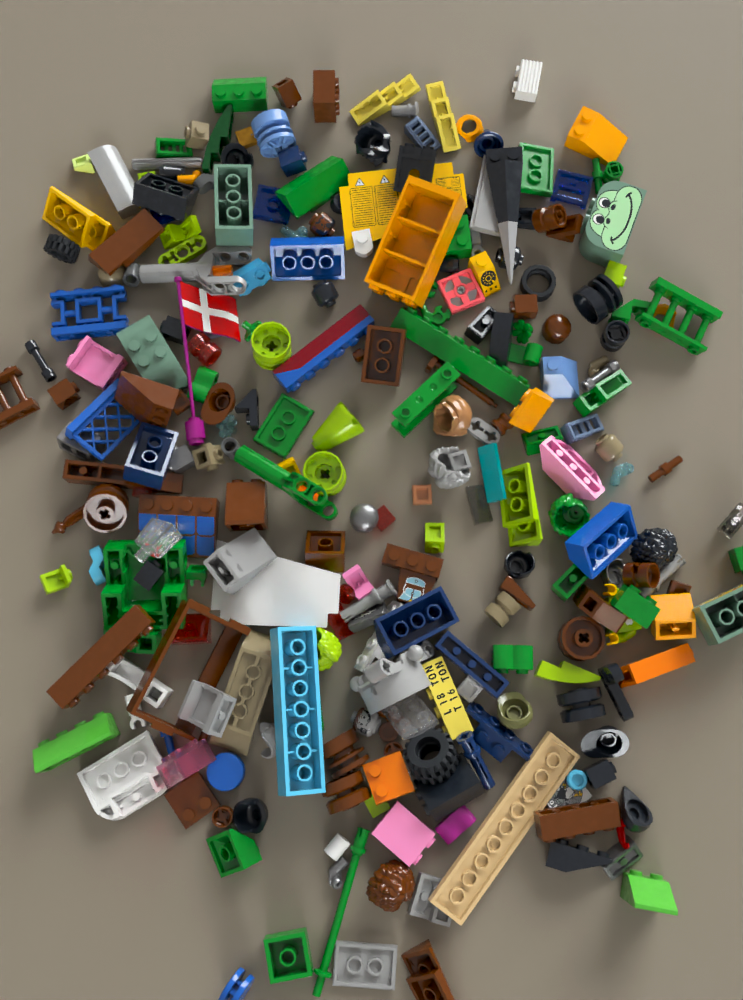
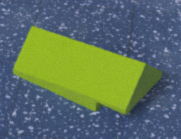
M527 462L502 470L507 499L500 500L502 525L504 528H508L510 547L536 546L543 540L530 463Z

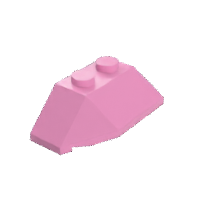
M552 435L539 445L543 471L566 494L572 493L574 498L594 501L605 491L597 472L570 445L555 439Z

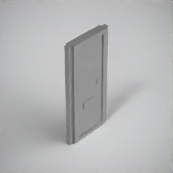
M483 155L469 229L500 237L486 170V155Z

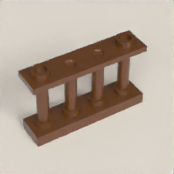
M16 365L7 367L0 373V386L10 381L20 400L19 404L10 407L0 387V405L3 409L0 413V429L40 409L38 403L32 397H26L17 379L23 373Z

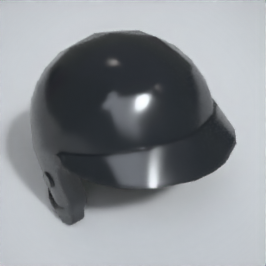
M239 143L226 145L221 154L222 164H251V169L253 167L252 153H248L245 147Z
M246 798L234 806L233 822L238 832L258 834L264 829L268 820V809L262 800Z

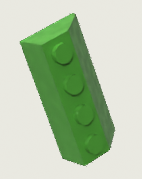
M104 711L92 716L93 720L87 723L84 720L74 725L75 729L69 732L64 730L56 734V739L52 741L46 739L38 743V748L32 750L35 773L48 772L121 735L112 714L104 713Z

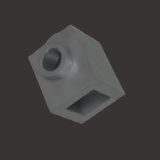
M186 444L174 448L169 464L171 472L175 471L176 474H181L196 466L193 455Z

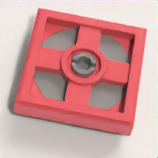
M471 268L436 282L451 315L485 302V297Z

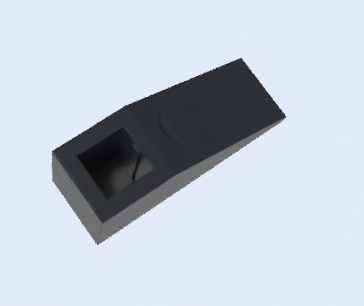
M558 838L550 845L545 866L563 872H570L611 864L613 859L609 858V853L597 850V854L589 852V847L577 844V847L568 845L569 841Z

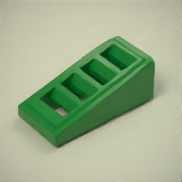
M157 137L155 139V158L193 157V150L186 147L187 152H183L185 139ZM176 146H179V152L176 151Z

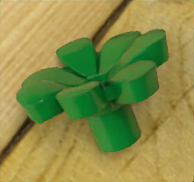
M245 320L241 324L246 330L244 336L246 342L251 340L253 331L258 325L262 324L261 321L258 320L250 324Z
M518 320V322L514 323L516 330H513L512 335L518 336L516 339L518 343L526 344L529 342L528 338L531 337V333H533V327L529 323L525 324L524 320Z

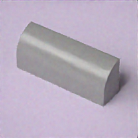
M103 145L87 152L121 219L123 220L143 210L137 205L132 204L135 182L117 148L112 145Z

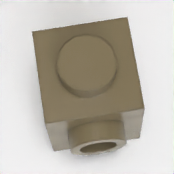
M191 120L184 130L185 147L203 151L209 141V124Z

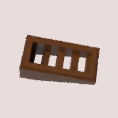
M507 575L498 588L499 591L503 590L508 593L518 604L531 611L536 606L513 578Z

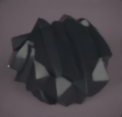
M370 120L371 122L363 125L357 132L358 135L355 137L354 143L356 144V154H361L366 159H369L370 162H374L376 167L382 162L387 164V158L391 151L390 134L379 122Z

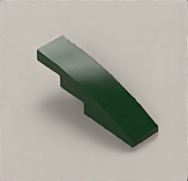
M228 104L218 119L208 141L202 164V171L205 174L212 175L213 163L221 162L223 146L231 143L234 111L231 104Z

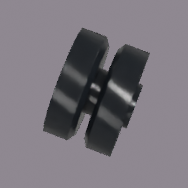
M584 687L556 695L559 706H572L571 709L563 710L560 713L562 723L582 721L606 715L604 704L590 703V701L599 700L602 697L600 687L588 689Z

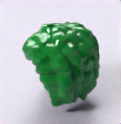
M572 493L561 495L560 498L551 504L548 512L553 530L558 532L559 535H565L570 538L590 521L587 506L579 499L574 498Z

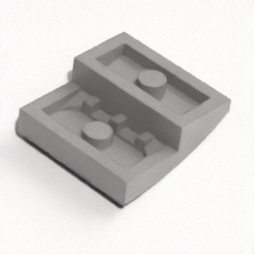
M419 872L407 913L427 919L432 923L450 927L452 919L428 900L442 878Z

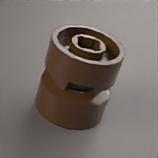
M558 203L550 205L548 208L537 209L532 214V224L538 233L562 228L567 222L566 211Z
M628 562L623 567L622 578L624 584L628 587L632 584L636 588H655L659 584L660 571L656 563Z

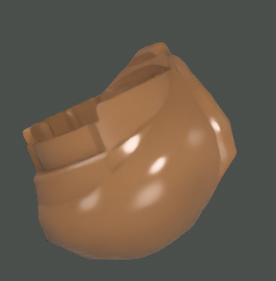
M450 395L442 399L434 408L433 431L437 435L453 437L467 434L472 420V411L469 404L458 395Z

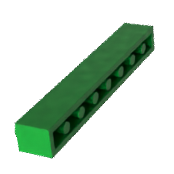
M410 306L407 308L401 307L390 326L391 328L406 329V337L443 361H448L454 368L517 407L521 402V397L531 386L527 384L528 380L520 375L516 377L512 374L510 368L504 365L500 367L496 364V360L488 355L484 357L480 354L481 351L472 345L470 347L465 345V341L456 335L455 337L449 335V330L446 328L435 326L432 324L433 320L426 316H423V318L419 316L416 309Z

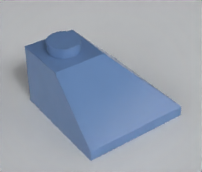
M562 356L542 357L539 363L541 391L553 399H577L579 397L577 362Z

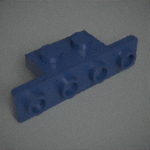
M474 701L468 704L465 711L480 723L472 732L474 734V741L500 763L512 750L526 761L530 760V755L534 750L527 742L520 740L512 730L504 727L496 717L488 714L480 704Z

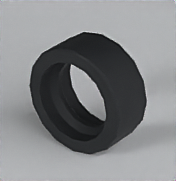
M544 265L528 267L520 281L522 295L537 294V302L547 300L552 295L556 286L554 272ZM534 274L542 275L548 280L549 286L544 292H534L527 285L528 278Z

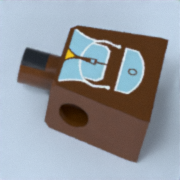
M400 568L397 601L406 604L430 592L436 578Z

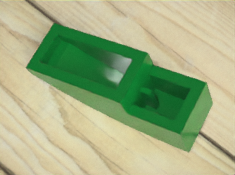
M620 369L597 383L589 392L580 395L572 404L583 417H586L629 387L632 382Z

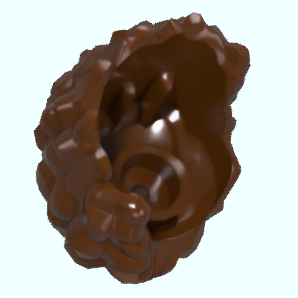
M394 859L381 864L380 868L374 872V876L368 880L369 886H367L366 895L369 901L384 911L395 912L403 902H407L412 898L415 887L414 876L411 868L403 861Z

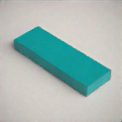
M497 443L479 447L478 454L487 503L507 499Z

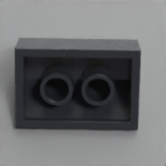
M148 172L134 183L132 204L137 205L140 209L145 208L146 210L156 211L159 215L172 216L175 220H185L192 212L199 188Z

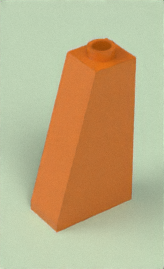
M688 643L620 666L624 680L618 682L620 688L636 685L696 662L693 650Z

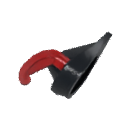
M623 786L621 826L616 829L621 846L624 849H629L630 846L629 843H626L624 827L631 832H643L650 827L653 822V816L649 808L631 790Z

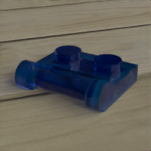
M558 169L550 201H560L585 209L593 177ZM558 190L583 195V197L580 199L559 194Z

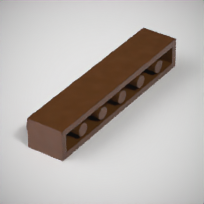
M134 605L46 692L62 709L69 707L72 709L81 701L79 698L84 693L88 694L95 687L94 683L98 679L102 680L109 674L110 671L108 669L113 664H119L124 659L123 655L128 650H133L139 644L138 640L143 635L147 636L153 631L154 628L152 626L156 622L140 605Z

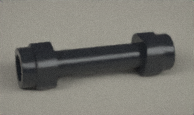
M35 340L26 342L25 347L40 366L41 374L46 382L55 380L57 376L39 352L40 348Z

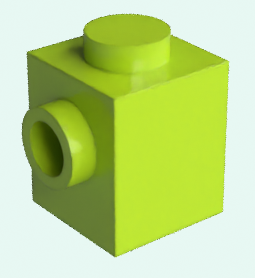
M609 260L603 274L609 277L618 288H623L627 278L624 276L627 266Z

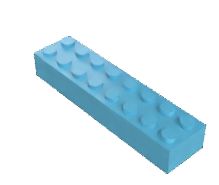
M316 626L276 627L270 629L278 796L326 793Z

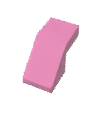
M358 564L342 574V577L358 601L369 595L370 591L374 588Z

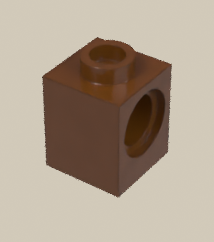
M67 378L47 390L61 410L81 399L78 394L80 389L74 381L71 383Z

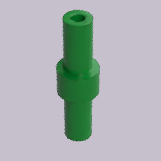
M594 158L592 160V181L595 183V193L598 194L602 187L603 171L600 169V159Z

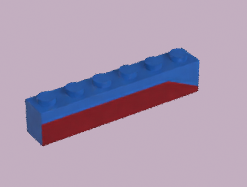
M359 304L273 370L274 378L287 393L298 390L302 382L306 379H312L316 375L315 372L326 368L332 359L342 356L346 348L349 346L353 347L359 342V338L363 335L366 336L368 325H374V319Z

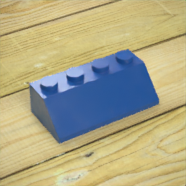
M344 236L271 238L272 281L345 279Z
M610 502L564 542L569 559L589 579H594L628 548L634 539H637L638 534L631 506Z

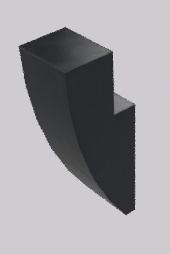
M495 312L489 356L494 358L496 364L500 367L503 365L508 366L515 320L512 313Z

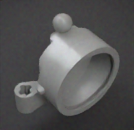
M424 640L416 645H412L407 652L400 654L396 663L386 658H381L366 666L364 675L355 676L350 680V688L360 693L370 715L431 685L421 662L434 655L432 644L428 640Z

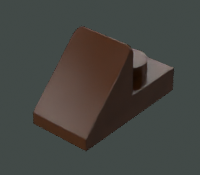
M580 213L569 215L564 227L547 231L546 236L573 243L575 234H580L584 217Z

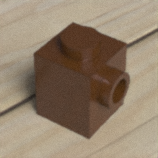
M286 77L272 86L281 106L291 109L298 105V101L302 100L293 79Z
M537 294L514 295L513 301L509 304L510 313L514 314V319L536 318L538 313Z

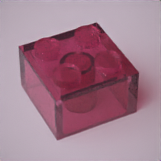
M205 738L199 742L194 739L162 758V764L157 766L156 769L167 789L217 759Z

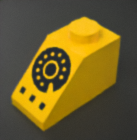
M484 251L469 258L467 268H471L484 297L500 291L501 288L495 267L487 252Z

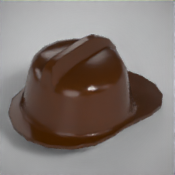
M220 382L211 387L201 409V418L205 423L209 425L219 424L233 411L236 400L234 389L226 382Z

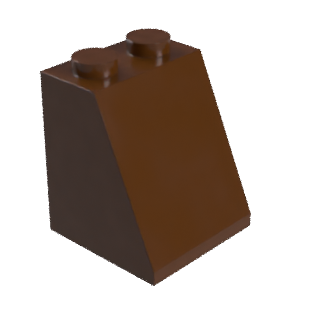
M235 479L232 480V483H227L225 526L230 532L249 531L252 528L268 530L267 484L262 479H251V482Z

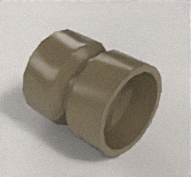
M502 590L495 598V603H490L484 610V613L496 625L503 628L510 620L509 615L514 616L521 607L514 598Z

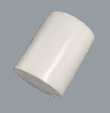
M337 833L324 851L332 859L338 861L349 847L350 842Z

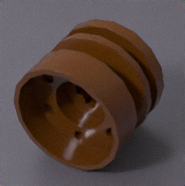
M354 728L323 744L324 760L329 758L334 760L327 769L330 770L336 766L338 768L336 772L331 774L333 779L347 776L362 767L370 759L368 753L361 757L358 756V753L365 749L364 746L356 749L353 747L359 740Z

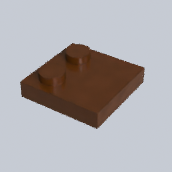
M199 771L164 795L185 829L221 805Z

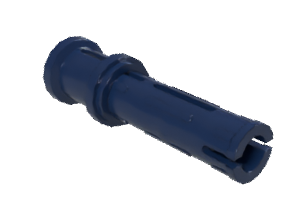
M472 731L462 732L457 736L456 741L458 744H461L465 758L471 761L485 790L493 788L496 783L480 755L481 748L479 745H476L473 739L474 734Z

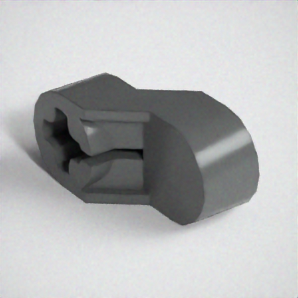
M203 173L195 179L193 186L199 188L200 194H205L209 190L214 189V174Z

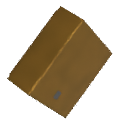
M251 126L235 132L238 143L244 146L245 149L257 145V139L254 137Z

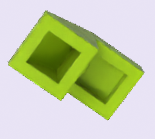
M189 215L181 225L168 224L160 238L164 249L168 250L198 235L202 231L196 215Z

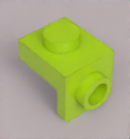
M65 564L60 565L59 569L42 574L39 578L46 595L69 587L73 576L70 569H67Z

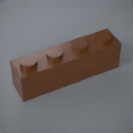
M611 797L533 811L536 835L546 843L555 842L558 838L572 839L578 834L593 835L595 831L599 830L613 831L615 827L621 826L618 802Z

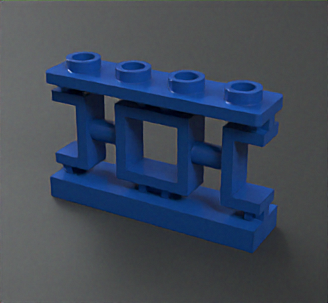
M115 284L104 288L95 286L92 289L76 288L74 291L57 290L54 293H50V298L52 299L51 306L54 309L60 308L61 321L52 322V337L56 341L84 339L86 336L91 338L116 336V333L129 326L128 317L126 315H119L118 302H127V291L124 286ZM112 298V306L104 307L103 299ZM75 301V310H67L65 302ZM97 305L98 318L82 319V306ZM113 313L114 322L105 323L104 314ZM76 317L77 325L68 326L67 318Z

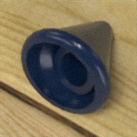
M485 129L474 141V151L481 158H483V155H486V149L504 147L502 137L489 129Z

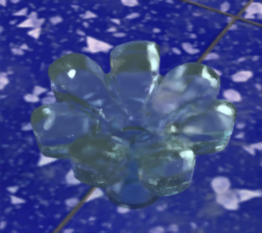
M228 415L225 420L216 424V427L220 429L219 436L222 438L231 437V433H237V429L234 428L237 425L234 415Z

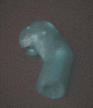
M623 463L614 467L609 484L619 486L621 477L631 474L634 471V466L631 463Z

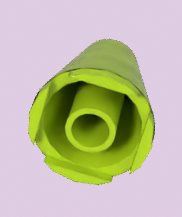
M339 402L313 435V442L311 444L318 452L320 450L327 451L363 433L365 430L342 402Z

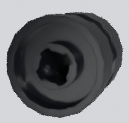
M620 320L610 322L600 338L602 347L609 352L620 350L630 335L628 325Z

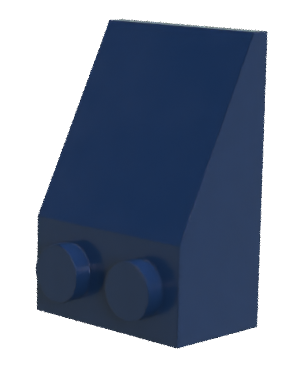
M141 422L124 465L123 479L161 490L179 433Z

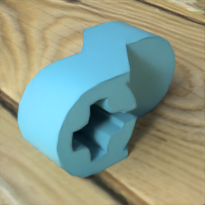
M100 545L89 550L93 560L89 573L97 586L106 582L103 549Z

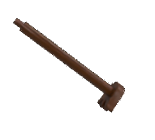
M434 355L427 364L425 372L430 374L434 367L437 369L442 367L443 364L439 362L440 358ZM459 377L455 380L488 405H492L495 408L498 406L493 399L463 378Z

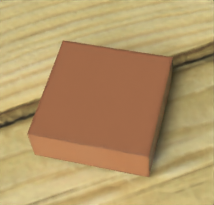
M431 484L412 485L413 505L432 504Z

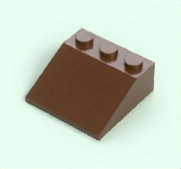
M121 371L114 399L138 421L166 429L179 389Z

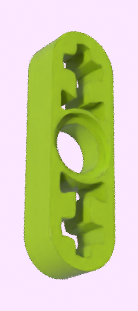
M195 235L160 255L158 264H165V260H168L170 264L187 263L207 250V242L203 236ZM196 242H199L202 246H196ZM186 250L188 254L186 257L181 258L178 256L179 251Z

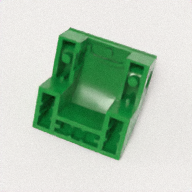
M169 539L108 540L103 548L106 586L101 592L104 630H109L134 605H140L156 622L152 626L154 629L168 628L182 599L187 601L188 597L186 539H178V541H174L175 539H170V541ZM155 545L156 550L162 546L160 551L164 550L163 552H165L158 558L149 556L151 549H155ZM144 555L148 557L146 561L156 559L164 565L162 568L165 570L150 591L133 580L146 563V561L144 563L140 562ZM185 615V617H184V619H183V621H182V623H181L179 629H184L186 615Z

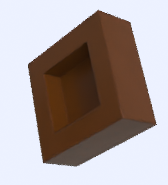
M182 389L178 392L173 408L177 416L190 408V401Z
M671 580L666 594L690 593L692 586Z

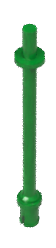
M357 827L354 843L350 846L352 858L320 968H315L313 971L318 975L312 993L316 997L321 996L325 978H331L332 976L328 971L359 859L360 856L366 853L365 846L370 830H365V828Z

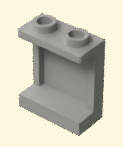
M192 680L177 717L203 729L202 732L221 738L237 699L206 683Z

